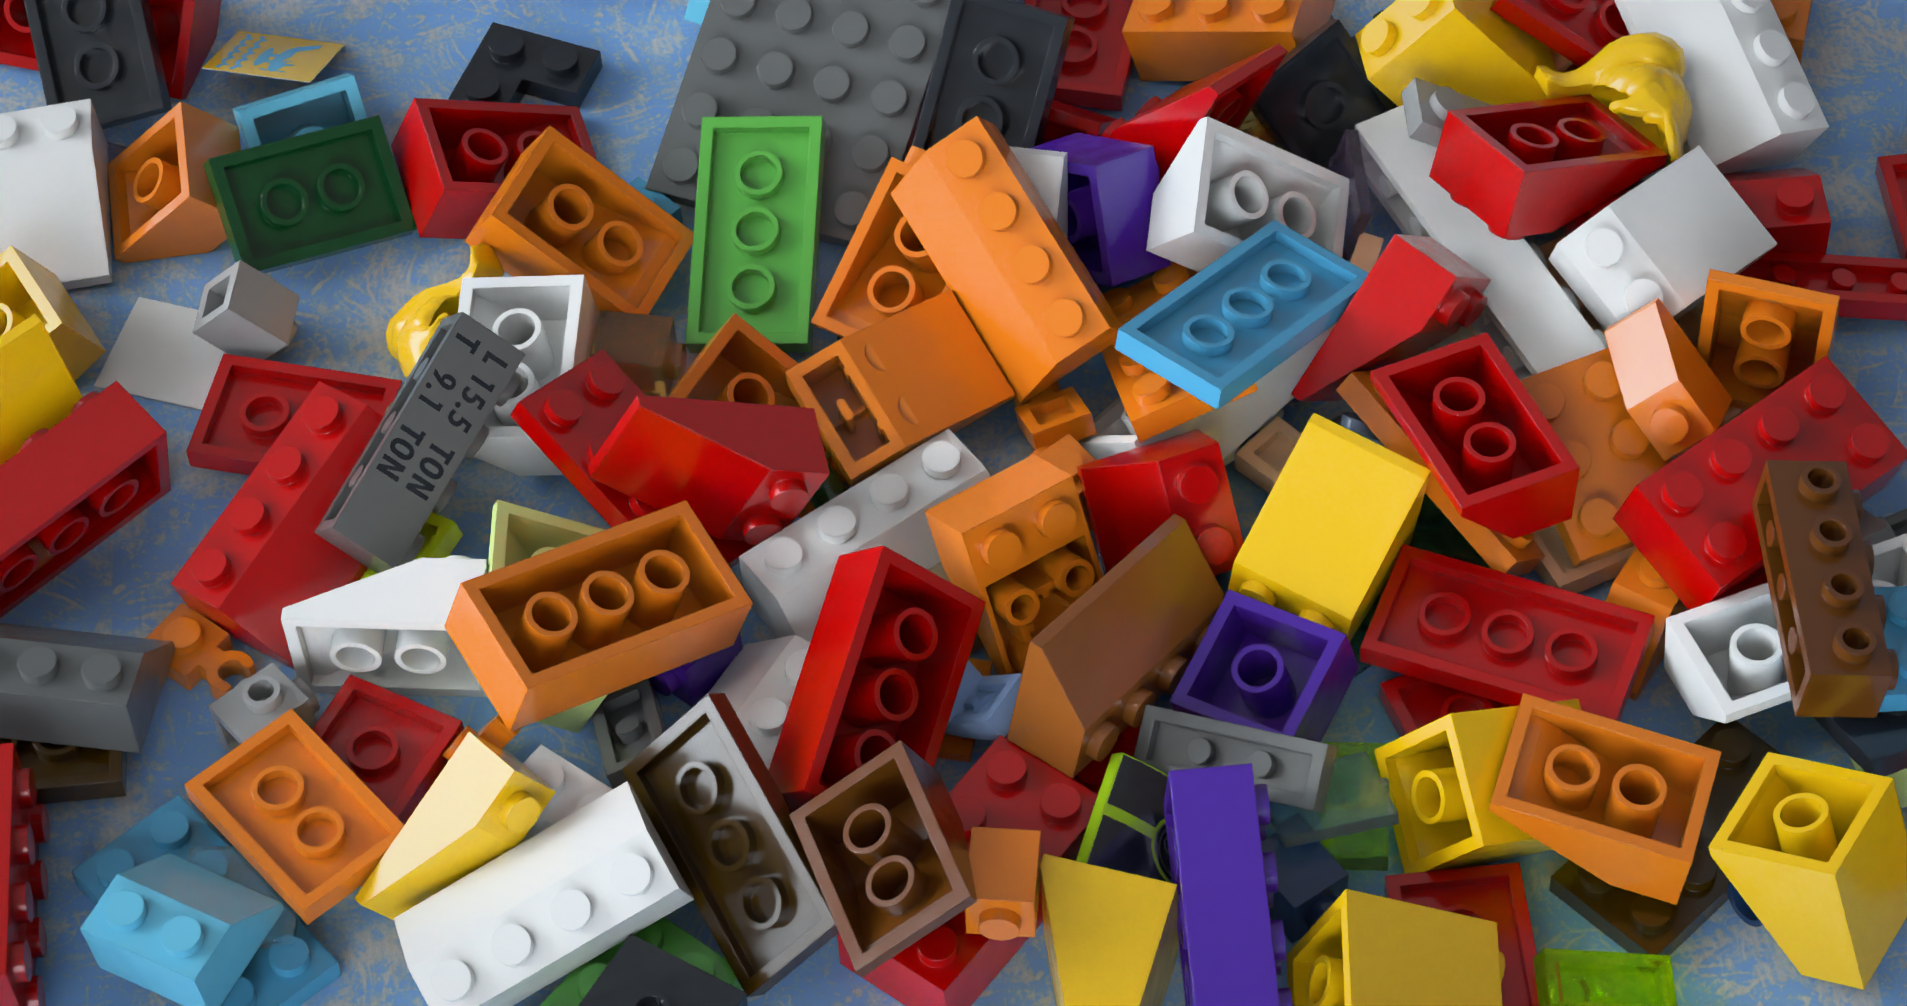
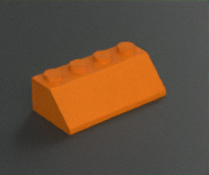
M978 116L974 117L926 150L890 193L1020 403H1025L1116 342L1118 329L1122 324L995 124Z

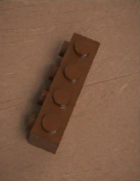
M1766 460L1752 501V507L1795 717L1876 718L1887 690H1894L1898 680V658L1895 650L1887 649L1884 637L1886 624L1885 600L1882 595H1875L1872 583L1874 551L1869 541H1863L1860 529L1863 509L1861 493L1858 489L1851 488L1846 462Z

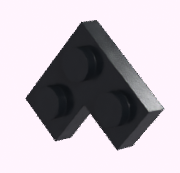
M493 22L448 100L520 103L526 94L562 105L578 106L580 108L603 67L601 52Z

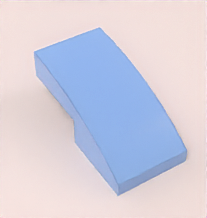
M968 660L945 734L980 740H996L999 735L1006 737L1009 732L1022 673L982 676Z

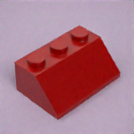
M1487 332L1371 371V382L1462 518L1512 539L1572 519L1580 467Z

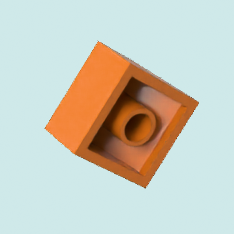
M180 101L107 164L116 260L130 263L210 253L227 239L203 164L209 158L241 150L238 126Z

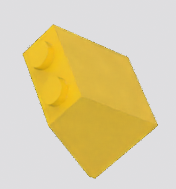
M1396 0L1355 34L1367 79L1398 107L1403 105L1402 91L1415 77L1438 86L1452 88L1458 93L1491 105L1545 100L1548 98L1534 77L1536 66L1545 65L1554 71L1557 70L1548 46L1490 10L1494 0Z
M1313 413L1234 560L1228 589L1347 635L1350 642L1389 579L1403 544L1409 546L1412 541L1430 477V469Z
M1579 699L1555 701L1556 703L1581 710ZM1519 706L1450 713L1374 750L1404 874L1473 867L1552 850L1488 810Z
M1767 752L1708 846L1711 857L1801 975L1864 990L1907 918V833L1894 779Z
M1044 854L1040 864L1043 931L1056 1006H1162L1178 957L1177 884Z
M1345 889L1287 954V981L1291 991L1293 1006H1502L1501 982L1505 971V958L1498 947L1497 922Z

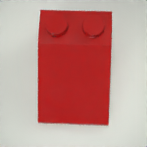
M1278 43L1183 86L1162 100L1158 96H1154L1138 110L1133 118L1128 121L1123 117L1116 119L1105 129L1100 137L1154 146L1155 160L1160 170V183L1200 119L1208 116L1239 130L1288 51Z
M1589 94L1449 110L1429 177L1450 193V197L1455 203L1468 208L1484 221L1491 233L1507 240H1520L1528 235L1554 232L1664 166L1668 154Z
M414 98L391 144V149L420 238L466 239L522 152L549 126L597 160L579 107Z
M1394 234L1291 392V395L1299 401H1340L1343 398L1336 389L1351 372L1375 370L1417 356L1457 333L1461 326L1468 328L1479 317L1487 303L1488 297L1483 292L1492 279L1431 237Z
M637 395L588 465L591 478L657 510L686 500L709 535L720 540L746 541L751 545H758L791 525L830 474L814 408Z

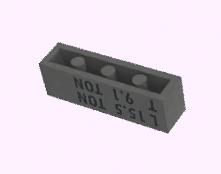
M464 312L443 318L314 533L377 574L413 561L425 541V536L420 533V530L431 512L438 514L447 505L456 490L457 481L452 479L463 458L470 460L484 444L490 430L484 423L494 406H503L518 387L521 375L516 372V369L524 358L525 353Z

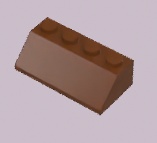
M1173 514L1030 641L1007 740L1073 779L1093 759L1098 762L1104 760L1113 749L1118 736L1129 726L1137 728L1141 725L1146 705L1153 706L1154 702L1164 693L1174 694L1225 597L1185 519Z

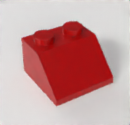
M1196 429L1077 466L1104 574H1107L1173 514L1186 520L1214 576L1232 570L1234 560L1244 541L1218 441Z

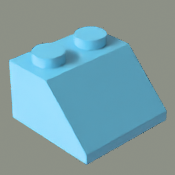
M349 73L232 109L245 149L367 118L355 77Z
M168 853L118 873L81 926L80 931L100 968L183 1006H221L284 911V907L277 900Z

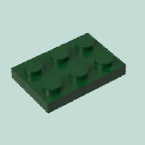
M379 115L209 158L203 164L235 263L241 260L261 273L266 274L408 236L417 229Z

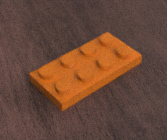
M1170 263L1171 266L1157 270L1152 277L1128 288L1111 289L1103 293V296L1123 326L1198 272L1177 263ZM1116 342L1101 351L1139 442L1215 410L1212 406L1197 399L1195 396L1116 350ZM1254 383L1228 403L1257 391L1256 384Z

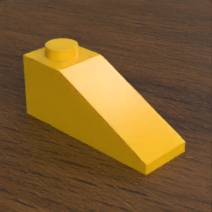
M468 732L354 899L360 905L394 920L393 918L518 846L536 823L540 814L555 794V791L511 753Z

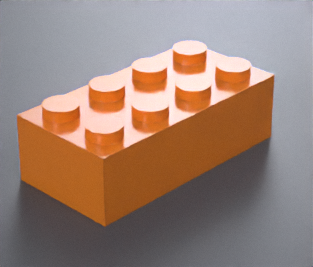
M685 500L461 582L444 627L507 729L511 732L733 646L753 602Z

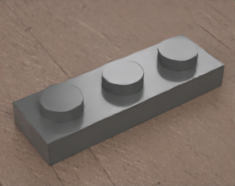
M1146 705L1134 758L1143 761L1166 775L1172 770L1252 763L1254 784L1266 783L1269 802L1323 814L1338 747Z

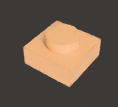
M1277 416L1235 453V469L1270 494L1302 433Z

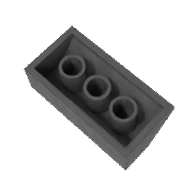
M0 623V738L141 753L175 652L173 641Z

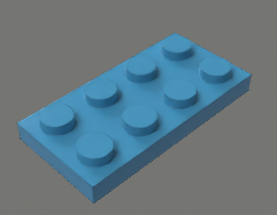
M1274 219L1118 329L1115 349L1218 410L1336 324L1369 273Z
M179 794L71 870L76 885L95 906L118 873L168 853L281 902ZM282 903L284 911L221 1006H301L341 976L338 961Z

